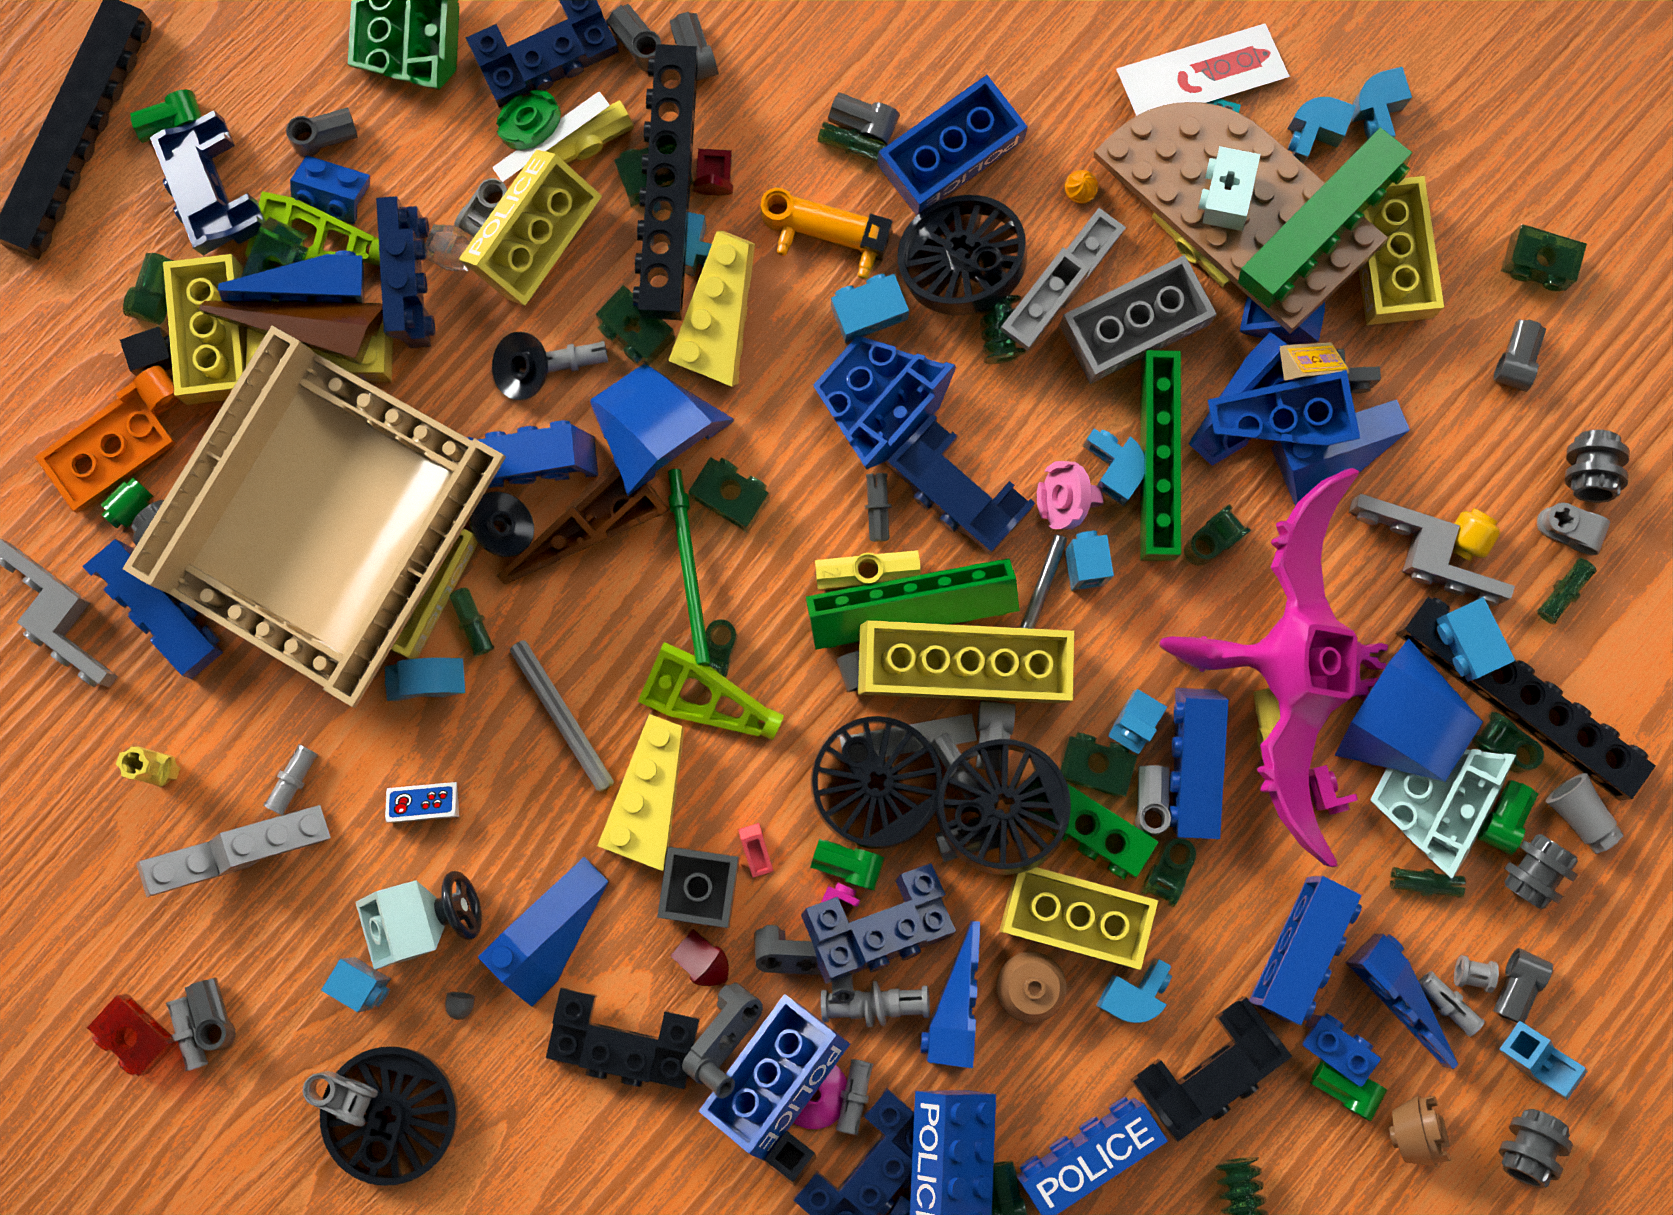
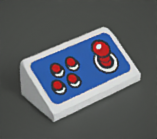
M457 782L387 788L386 823L459 817Z

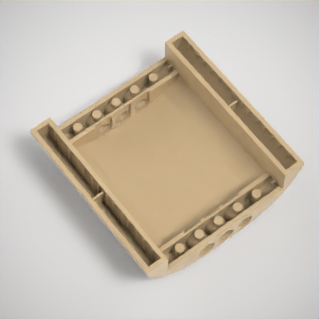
M271 326L122 569L146 584L174 596L324 686L323 690L356 708L506 456L475 438L473 440L466 438L319 356L301 341Z

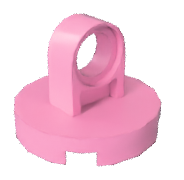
M1055 461L1044 471L1049 472L1045 482H1039L1037 487L1039 514L1042 519H1048L1051 524L1049 527L1052 529L1072 530L1083 522L1089 508L1104 504L1102 487L1091 485L1085 469L1076 462Z

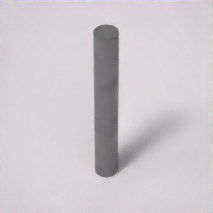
M1054 535L1020 628H1035L1067 542V538L1064 536Z

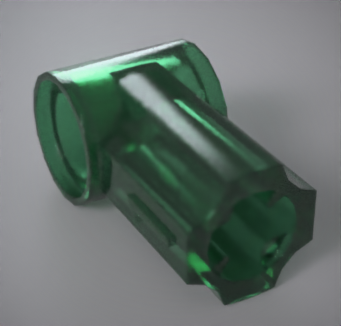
M146 253L136 285L129 288L124 298L123 313L125 316L158 325L164 321L167 314L163 262L174 260L160 254Z
M1012 1160L994 1163L992 1215H1027L1024 1199L1020 1197L1016 1170Z

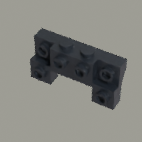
M564 987L560 988L552 1021L553 1028L546 1054L547 1059L579 1065V1067L587 1069L586 1075L596 1078L607 1079L608 1074L622 1076L621 1083L641 1087L642 1081H650L685 1089L688 1075L683 1071L682 1064L691 1047L695 1044L700 1018L680 1015L666 1010L659 1037L591 1023L597 995L577 992Z
M1242 996L1215 1016L1231 1041L1179 1080H1175L1160 1059H1157L1130 1079L1148 1106L1155 1112L1177 1142L1208 1119L1212 1118L1215 1121L1224 1116L1231 1109L1228 1104L1239 1096L1241 1099H1245L1259 1089L1257 1083L1292 1057L1247 997Z

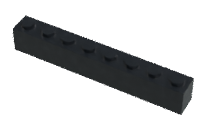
M120 0L102 1L0 212V244L38 260L42 252L49 248L52 241L51 233L56 223L64 217L66 202L71 192L75 191L80 183V173L85 162L92 158L95 150L94 143L99 133L107 127L109 112L114 102H117L122 95L125 78L128 72H132L135 68L137 53L142 43H145L151 34L152 22L142 9Z

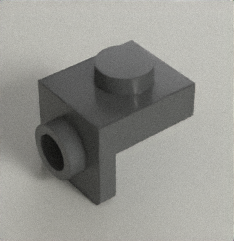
M1336 349L1345 362V350ZM1380 366L1348 368L1349 373L1347 375L1351 393L1369 392L1381 380Z

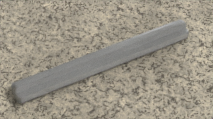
M522 640L514 644L510 648L511 654L596 790L599 792L606 790L613 785L614 780L526 641Z

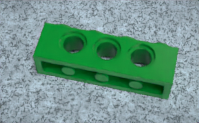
M1039 780L1024 793L1041 788ZM1067 784L1071 799V818L1063 841L1065 842L1067 838H1070L1078 843L1079 847L1077 850L1093 861L1100 857L1109 863L1107 870L1119 878L1125 880L1127 875L1131 878H1137L1159 841ZM1044 795L1028 802H1046V797ZM1028 811L1056 824L1054 817L1048 812ZM1080 815H1085L1092 821L1093 827L1088 835L1080 834L1075 828V821ZM1048 831V832H1049L1050 834H1052L1053 836H1055V837L1057 836V834H1055V833H1053V832H1051V831ZM1110 834L1117 835L1122 841V848L1117 854L1110 853L1105 847V840Z

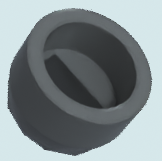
M464 992L447 993L445 1001L446 1012L455 1020L466 1018L473 1010L475 996Z

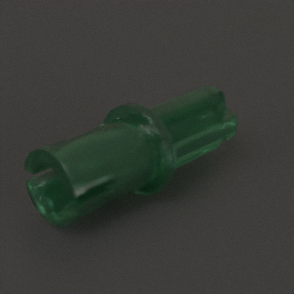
M828 122L822 124L824 129H820L818 135V143L844 150L845 155L848 156L853 153L878 162L879 151L885 147L883 142L858 134L856 129L849 131Z
M464 587L453 591L450 594V599L461 623L458 627L460 630H464L473 651V656L477 657L492 651L495 647L492 645L483 621L485 617L479 614L469 589Z

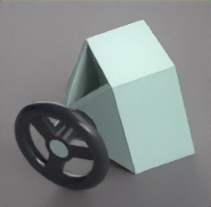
M451 871L446 874L442 882L440 898H436L415 880L375 891L355 902L374 970L411 960L436 950L445 925L450 924L453 930L466 940H472L477 937L482 926V911L477 893L470 880L458 871ZM456 882V893L452 894V886ZM461 920H465L469 929L462 924Z

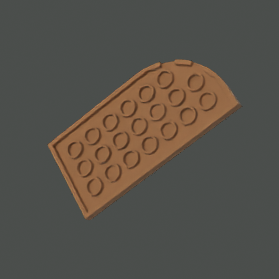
M1202 102L1172 103L1147 110L1127 121L1094 150L1093 158L1290 334L1379 251L1388 239L1387 236L1364 217L1353 231L1350 232L1346 229L1340 235L1341 241L1333 252L1329 255L1323 253L1316 260L1318 265L1307 278L1304 279L1300 276L1293 283L1295 286L1294 290L1283 302L1277 300L1270 308H1267L1237 283L1241 268L1325 182L1249 118L1231 109ZM1219 146L1261 154L1243 231L1204 224L1202 222L1205 210L1198 209L1202 190H1210L1212 180L1205 179L1209 159H1217ZM1225 186L1224 189L1231 190V187Z

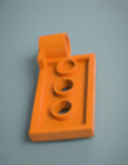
M153 366L140 373L132 383L116 393L118 399L35 456L37 462L73 512L78 514L177 444L158 418V416L180 400L174 394V383L162 366ZM111 437H119L121 440L120 449L116 453L107 454L105 451L106 441ZM83 457H90L92 459V468L85 474H79L76 469L77 462Z

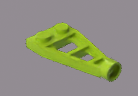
M262 191L259 207L268 229L249 239L245 253L248 259L285 266L326 254H335V252L323 250L329 230H333L349 236L346 251H352L356 255H361L363 263L380 266L379 238L300 200ZM301 219L316 227L317 232L312 246L308 248H290L287 245L294 220ZM371 244L369 254H367L366 249Z
M665 642L660 649L637 701L671 717L755 736L762 735L771 740L774 739L784 717L783 714L764 707L710 666L697 664L694 655ZM695 678L707 686L712 693L710 702L698 705L684 701L680 696V691L685 680ZM726 696L742 706L744 710L742 716L736 718L717 712L715 707L719 698Z

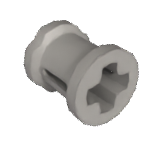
M1460 955L1454 970L1455 986L1463 987L1466 984L1481 987L1485 992L1493 993L1499 977L1498 963L1489 961L1488 964L1469 960L1468 956Z

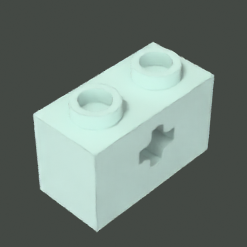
M1219 146L1217 159H1209L1205 179L1212 180L1210 190L1203 189L1198 209L1205 210L1202 223L1243 231L1261 154ZM1224 187H1231V190H1226Z

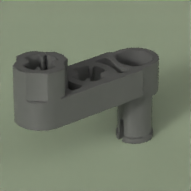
M766 925L755 931V963L759 970L768 973L822 975L818 967L812 941L786 940L785 931L776 925ZM852 974L832 981V999L835 1002L847 1003L854 999L855 992L853 990Z
M736 982L731 985H725L720 990L717 1007L721 1012L691 1047L682 1064V1069L696 1083L706 1085L721 1099L732 1093L735 1081L730 1076H727L719 1067L758 1021L763 1010L761 1001Z

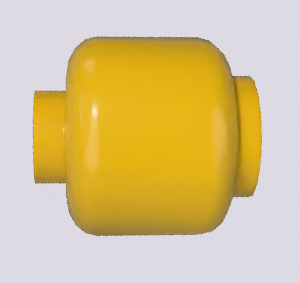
M1475 508L1471 512H1461L1454 523L1460 525L1452 552L1468 561H1471L1473 556L1478 558L1487 557L1500 535L1499 528L1495 526L1498 521Z

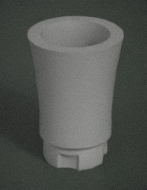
M1587 773L1579 774L1565 781L1546 798V803L1561 815L1583 843L1588 844L1595 854L1612 848L1624 836L1617 826V821L1597 794Z

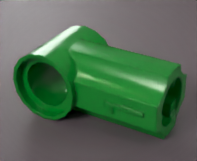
M192 90L174 91L165 97V102L130 113L131 123L138 139L144 143L150 141L151 136L163 129L183 126L201 118L202 115Z
M1509 780L1494 811L1488 814L1478 834V839L1510 856L1513 855L1524 838L1525 828L1523 826L1539 793L1523 783Z
M819 839L810 868L844 878L845 882L875 891L885 857L858 848L852 850L839 844Z
M1323 1060L1317 1064L1310 1084L1343 1102L1342 1106L1370 1122L1388 1091L1369 1078L1363 1086H1357Z

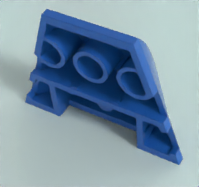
M857 335L813 386L867 470L888 461L926 419L940 408L956 366L948 362L942 364L929 360L925 355L918 353L916 355L897 350L895 346Z
M642 364L590 400L603 436L607 439L613 454L615 466L619 469L623 479L624 488L628 496L652 480L657 470L704 437L709 440L734 422V418L646 364Z
M1408 638L1390 660L1351 721L1335 756L1446 782L1483 724V721Z

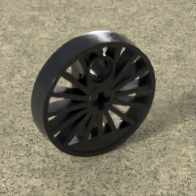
M959 195L943 199L921 211L905 229L898 247L899 270L915 299L933 311L947 315H968L987 310L1009 296L1023 277L1027 264V246L1023 226L1009 207L995 199L980 195ZM971 214L965 231L962 227L961 215ZM982 215L989 216L978 229ZM954 220L956 231L951 232L948 226ZM1000 222L1005 223V225L994 230ZM1015 234L1017 236L1015 239L1006 240ZM1017 252V256L1006 255ZM921 273L914 278L910 277L911 274ZM963 278L965 297L956 298ZM970 279L978 283L983 292L972 295ZM931 284L930 287H929L926 291H925L924 289H922V288L926 287L927 285ZM948 285L945 297L939 296Z
M864 717L841 726L822 744L814 760L811 772L812 798L823 822L841 839L863 848H891L917 836L934 817L937 811V795L943 779L942 769L932 745L914 727L890 717ZM869 724H885L879 756L873 747ZM862 726L864 737L854 736L851 738L847 731ZM895 726L906 731L887 762H885L891 727ZM841 735L846 741L842 748V754L830 747ZM912 736L916 738L923 748L893 767L892 765ZM851 745H863L867 750V758L862 762L852 761L847 754ZM827 752L846 765L851 773L820 767L825 753ZM926 753L930 756L934 767L897 774ZM872 772L877 777L882 775L885 777L886 780L882 784L884 790L879 791L876 787L873 789L868 787V784L871 782L869 775ZM818 774L855 781V783L818 790ZM935 775L936 778L935 790L899 783V781ZM856 790L855 793L828 811H825L820 800L821 796ZM900 790L930 797L916 805L897 791ZM861 797L862 799L842 829L838 827L830 817ZM892 798H895L911 810L902 815ZM868 802L869 806L863 836L860 839L847 832ZM885 803H887L897 818L890 824L888 823ZM878 804L882 829L870 837L875 807Z
M989 740L966 750L947 770L937 795V819L944 840L951 850L965 863L991 874H1018L1029 871L1044 863L1061 845L1071 818L1069 788L1059 767L1040 749L1017 740ZM1001 750V785L998 782L987 751ZM1008 750H1013L1024 754L1010 785H1008ZM980 755L991 786L967 762L969 759ZM1030 758L1035 772L1016 789ZM961 767L983 791L952 777ZM1039 780L1041 788L1024 793ZM949 786L976 799L954 800L944 799ZM1045 795L1048 803L1028 801L1034 800ZM999 800H1003L1005 805L1012 804L1009 813L1005 814L1002 809L996 810ZM944 808L956 809L954 820L947 822ZM1028 811L1052 812L1056 824ZM975 812L980 817V823L974 827L964 825L961 821V816L964 813ZM1024 820L1057 834V836L1048 846ZM1016 826L1042 851L1041 853L1029 859ZM956 829L964 838L958 842L951 830ZM1000 829L999 863L984 860L997 830ZM1007 829L1011 833L1021 862L1006 864ZM988 833L978 857L965 849L976 837Z
M388 1046L362 1052L347 1061L336 1074L353 1080L347 1074L358 1065L368 1085L378 1091L377 1096L371 1098L365 1112L366 1115L363 1116L367 1124L338 1141L334 1127L350 1125V1123L341 1119H332L331 1113L320 1109V1128L324 1144L338 1166L360 1181L384 1186L412 1181L437 1164L447 1151L454 1137L458 1121V1103L454 1087L444 1070L434 1060L418 1051ZM369 1065L380 1067L383 1090ZM390 1070L398 1072L393 1090ZM406 1074L414 1076L401 1093ZM422 1079L437 1082L409 1100H406ZM329 1084L325 1090L323 1098H327L330 1094ZM443 1088L447 1103L411 1108L414 1104ZM391 1107V1114L395 1115L396 1119L386 1123L387 1116L382 1115V1111ZM449 1111L448 1126L413 1117V1115ZM412 1125L444 1133L445 1137L441 1146L438 1147ZM407 1134L434 1155L425 1165L420 1160ZM364 1135L361 1147L350 1159L342 1147ZM375 1141H380L386 1146L387 1155L384 1160H379L372 1154L371 1149ZM399 1142L412 1163L414 1171L405 1174L401 1173ZM360 1159L365 1166L370 1168V1171L357 1165ZM391 1163L392 1175L378 1174L380 1168Z

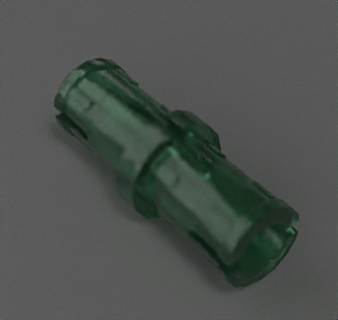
M1578 558L1565 577L1555 582L1553 585L1554 591L1542 606L1537 609V614L1548 623L1556 624L1558 618L1570 603H1575L1580 598L1579 592L1597 572L1595 566L1583 558Z
M1393 867L1391 871V878H1400L1390 881V888L1393 890L1421 892L1422 896L1428 897L1432 896V894L1463 898L1465 888L1455 887L1466 884L1465 877L1461 875L1454 876L1451 879L1447 874L1435 873L1433 869L1415 871Z

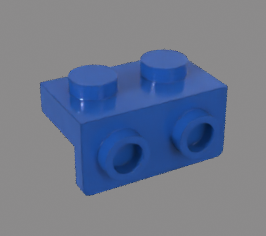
M306 155L290 179L292 198L300 200L349 224H354L357 220V205L370 186V175Z
M1326 1013L1324 1017L1312 1014L1305 1024L1311 1030L1302 1042L1303 1047L1357 1086H1363L1381 1060L1379 1056L1371 1051L1374 1046L1357 1034L1354 1037L1348 1035L1342 1030L1344 1024L1330 1014Z

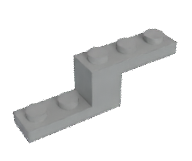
M1098 208L1067 249L1063 247L1001 326L1000 331L1028 351L1060 308H1065L1123 234L1126 227Z
M1359 494L1352 500L1349 513L1358 515L1357 520L1371 525H1377L1378 522L1389 525L1392 532L1401 535L1413 533L1402 571L1412 575L1411 579L1413 581L1428 585L1435 582L1444 585V590L1449 593L1465 595L1466 592L1478 596L1477 600L1484 597L1487 605L1497 606L1498 603L1501 604L1511 599L1514 585L1449 565L1460 525L1364 494Z
M0 538V565L12 573L16 569L25 575L22 581L39 592V595L17 621L19 625L26 629L23 635L40 647L45 643L53 649L50 655L61 664L68 667L71 663L81 670L78 677L89 685L96 687L97 684L110 687L118 676L65 637L66 633L90 602L14 545Z
M321 805L225 831L216 835L209 842L141 860L136 865L146 897L148 898L247 869L262 859L324 842L331 837Z

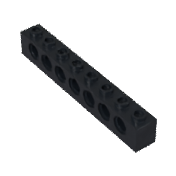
M656 44L655 56H649L648 76L654 77L653 89H647L646 109L651 110V121H645L644 142H649V154L642 155V175H647L646 187H640L639 205L640 208H645L644 220H638L637 240L643 241L642 253H636L635 274H640V287L634 286L633 307H638L640 317L643 319L682 321L698 75L697 46ZM671 79H675L680 82V84L673 89H669L663 86L666 81ZM666 112L678 114V117L673 121L661 119ZM666 144L676 147L675 151L671 154H662L659 152V149ZM662 177L674 179L673 184L669 187H660L657 185V182ZM663 209L672 212L671 217L664 221L657 220L654 217L658 211ZM657 243H667L670 245V248L663 254H657L652 251ZM662 275L668 278L667 283L662 287H653L650 284V281L655 276Z
M1429 596L1417 603L1395 634L1405 641L1409 638L1423 655L1580 772L1587 773L1592 781L1619 801L1634 798L1656 767L1655 764L1647 759L1649 755L1643 749L1632 744L1630 746L1619 738L1620 733L1616 729L1605 723L1599 724L1590 717L1592 715L1590 710L1577 702L1572 704L1562 696L1563 691L1558 686L1549 681L1544 683L1533 675L1535 670L1523 661L1517 660L1500 668L1504 674L1502 684L1497 683L1493 679L1492 672L1467 682L1465 676L1462 677L1454 666L1453 658L1455 656L1449 644H1444L1443 641L1437 638L1435 633L1436 626L1439 625L1436 619L1450 613V607L1442 600L1435 597L1431 599ZM1523 687L1527 688L1532 694L1530 705L1525 704L1520 697ZM1551 709H1555L1560 715L1558 726L1552 724L1549 719ZM1580 729L1588 735L1586 747H1583L1578 742L1577 734ZM1608 751L1613 752L1616 756L1617 763L1614 768H1611L1606 762Z

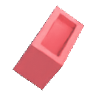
M757 823L738 829L752 877L773 872L760 824Z

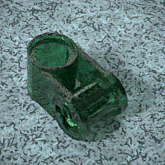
M1230 504L1207 521L1206 525L1185 543L1184 554L1190 563L1197 566L1209 563L1251 531L1249 526L1244 527L1233 514V507ZM1197 540L1205 541L1210 548L1209 555H1203L1197 551L1195 545Z
M718 619L711 622L705 631L710 660L708 666L716 669L719 674L726 678L737 644L738 634L730 622ZM719 627H726L731 632V639L725 645H717L713 642V632Z
M1497 712L1490 713L1488 716L1490 721L1479 735H1475L1472 739V743L1483 752L1516 755L1510 768L1515 773H1523L1535 769L1544 759L1542 746L1518 729L1512 721ZM1519 747L1526 749L1530 755L1527 765L1521 763L1517 758Z
M1182 838L1167 840L1162 845L1154 864L1143 882L1141 893L1145 895L1151 893L1168 901V906L1173 908L1184 890L1186 879L1196 859V849L1193 844ZM1176 844H1181L1186 849V858L1180 864H1175L1170 858V850ZM1157 882H1160V883H1162V884H1164V885L1170 887V889L1168 890V889H1166V888H1164V887L1158 885Z

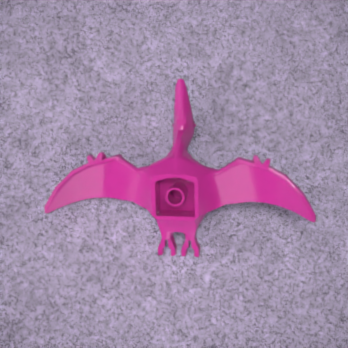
M1353 468L1346 469L1322 480L1296 504L1287 521L1276 523L1279 536L1271 541V544L1277 549L1271 569L1277 576L1287 596L1284 615L1265 638L1252 645L1207 639L1206 636L1201 638L1170 636L1162 638L1159 642L1160 648L1175 656L1177 660L1198 668L1200 672L1249 666L1263 675L1271 691L1279 701L1280 719L1269 736L1260 744L1264 765L1257 768V770L1265 779L1260 791L1269 792L1279 818L1300 846L1323 865L1332 868L1338 866L1337 860L1319 829L1309 791V768L1317 734L1330 713L1351 697L1358 696L1365 701L1370 693L1368 688H1373L1379 677L1361 680L1360 664L1371 670H1384L1387 664L1379 662L1377 657H1372L1370 654L1388 650L1387 644L1362 645L1358 642L1354 631L1336 620L1325 597L1321 566L1323 540L1329 521L1339 501L1358 476L1359 470Z

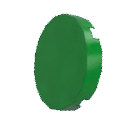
M532 90L529 91L531 95L522 97L520 94L503 107L497 118L496 124L499 127L497 133L503 143L509 148L517 150L533 148L544 142L554 133L560 123L561 110L555 98L547 91Z

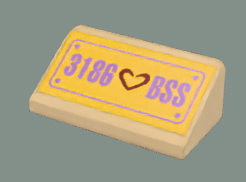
M1331 342L1279 346L1284 381L1307 379L1347 370V374L1349 373L1347 365Z

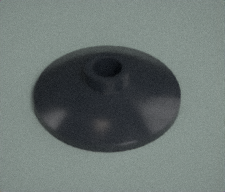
M513 332L505 336L497 345L492 360V372L499 390L510 399L527 400L535 396L544 385L548 372V360L542 343L534 335L527 332Z
M489 492L484 494L469 518L470 528L477 542L485 550L497 556L513 557L519 555L531 544L534 537V523L529 510L519 499L508 493ZM494 525L499 527L500 532L495 528Z

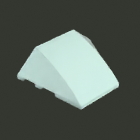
M1466 749L1446 782L1387 768L1370 801L1444 873L1453 879L1471 850L1490 813L1516 755L1507 753L1503 755L1481 752L1478 749Z

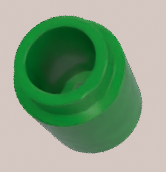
M132 478L128 483L124 481L101 504L105 509L101 515L115 528H118L121 524L128 528L133 523L135 517L145 507L150 505L149 501L154 496L135 478Z

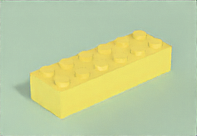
M866 621L860 625L858 695L1061 704L1073 701L1074 631Z

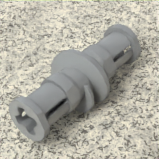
M873 981L870 992L854 990V999L847 1003L835 1002L832 999L833 993H828V990L821 991V1015L823 1022H829L830 1018L861 1019L865 1017L867 1027H873L876 1016L881 1026L886 1025V1016L894 1018L901 1017V1015L923 1014L924 1018L930 1017L928 985L922 986V989L918 990L889 989L888 991H881L878 982Z

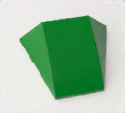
M352 0L348 65L364 71L440 90L457 70L460 9L458 0Z

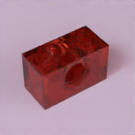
M129 994L116 995L87 1027L94 1034L92 1040L95 1044L105 1051L111 1050L119 1058V1066L133 1076L135 1074L137 1076L149 1074L178 1043ZM128 1028H132L137 1035V1040L133 1047L127 1045L124 1039V1034Z

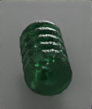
M1010 294L997 305L979 312L981 315H984L980 319V326L985 328L981 333V338L986 341L983 345V352L988 355L984 359L986 364L1007 363L1026 354L1025 348L1016 347L1017 342L1000 331L1001 326L1015 310V308H1012V304L1021 300L1019 295Z
M1259 1157L1229 1159L1215 1166V1170L1226 1172V1176L1217 1180V1184L1228 1187V1191L1220 1194L1219 1199L1230 1201L1231 1204L1221 1209L1222 1214L1268 1215L1266 1210L1257 1208L1266 1202V1198L1263 1195L1256 1194V1192L1263 1189L1264 1184L1262 1181L1252 1179L1262 1173L1259 1166L1251 1164L1257 1161Z

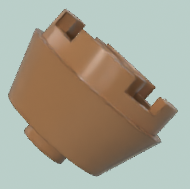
M1024 952L1013 956L1003 965L998 974L996 991L1001 1006L1011 1017L1026 1023H1038L1051 1018L1059 1011L1066 997L1067 985L1062 969L1052 958L1039 952Z
M1418 1095L1392 1111L1394 1126L1389 1127L1391 1140L1394 1148L1400 1149L1402 1158L1406 1163L1437 1167L1438 1163L1451 1161L1449 1153L1443 1151L1444 1147H1450L1444 1119L1439 1114H1436L1435 1109L1433 1110L1432 1108L1438 1106L1435 1096L1421 1098Z

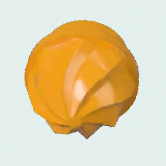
M1086 170L1074 171L1065 181V193L1075 203L1083 204L1090 202L1097 194L1098 181L1092 173Z

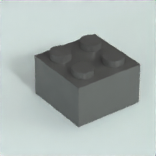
M668 847L657 918L729 928L740 858Z

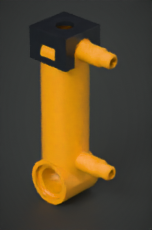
M775 187L769 189L762 196L760 206L764 224L773 230H782L778 240L777 254L781 256L787 255L794 234L798 232L860 250L862 257L859 263L858 277L861 279L868 278L875 259L883 261L892 231L893 220L870 214L868 218L795 197L783 188ZM774 204H782L787 208L785 212L779 215L769 211V208Z

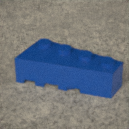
M554 421L550 423L549 428L538 429L536 426H524L518 428L517 433L507 435L501 431L489 432L485 434V438L478 439V441L506 456L488 488L503 487L504 480L507 479L510 484L535 483L536 476H541L544 479H555V481L569 480V473L582 472L586 478L598 476L595 436L572 425L570 421Z
M114 539L82 567L91 576L100 577L108 583L103 590L122 607L126 608L128 606L131 609L128 617L144 633L148 634L151 632L153 635L150 639L152 644L182 676L193 679L223 653L217 645L221 641L220 638L208 625L202 627L195 619L199 614L194 608L123 570L122 568L134 551V548Z
M1175 688V737L1172 739L1174 771H1171L1170 792H1173V806H1169L1171 815L1169 827H1173L1177 837L1220 839L1229 700L1217 689Z

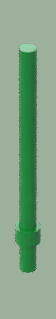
M671 469L668 471L671 492L668 502L670 512L674 513L695 660L699 665H709L708 646L687 513L690 509L689 496L687 493H684L681 470Z

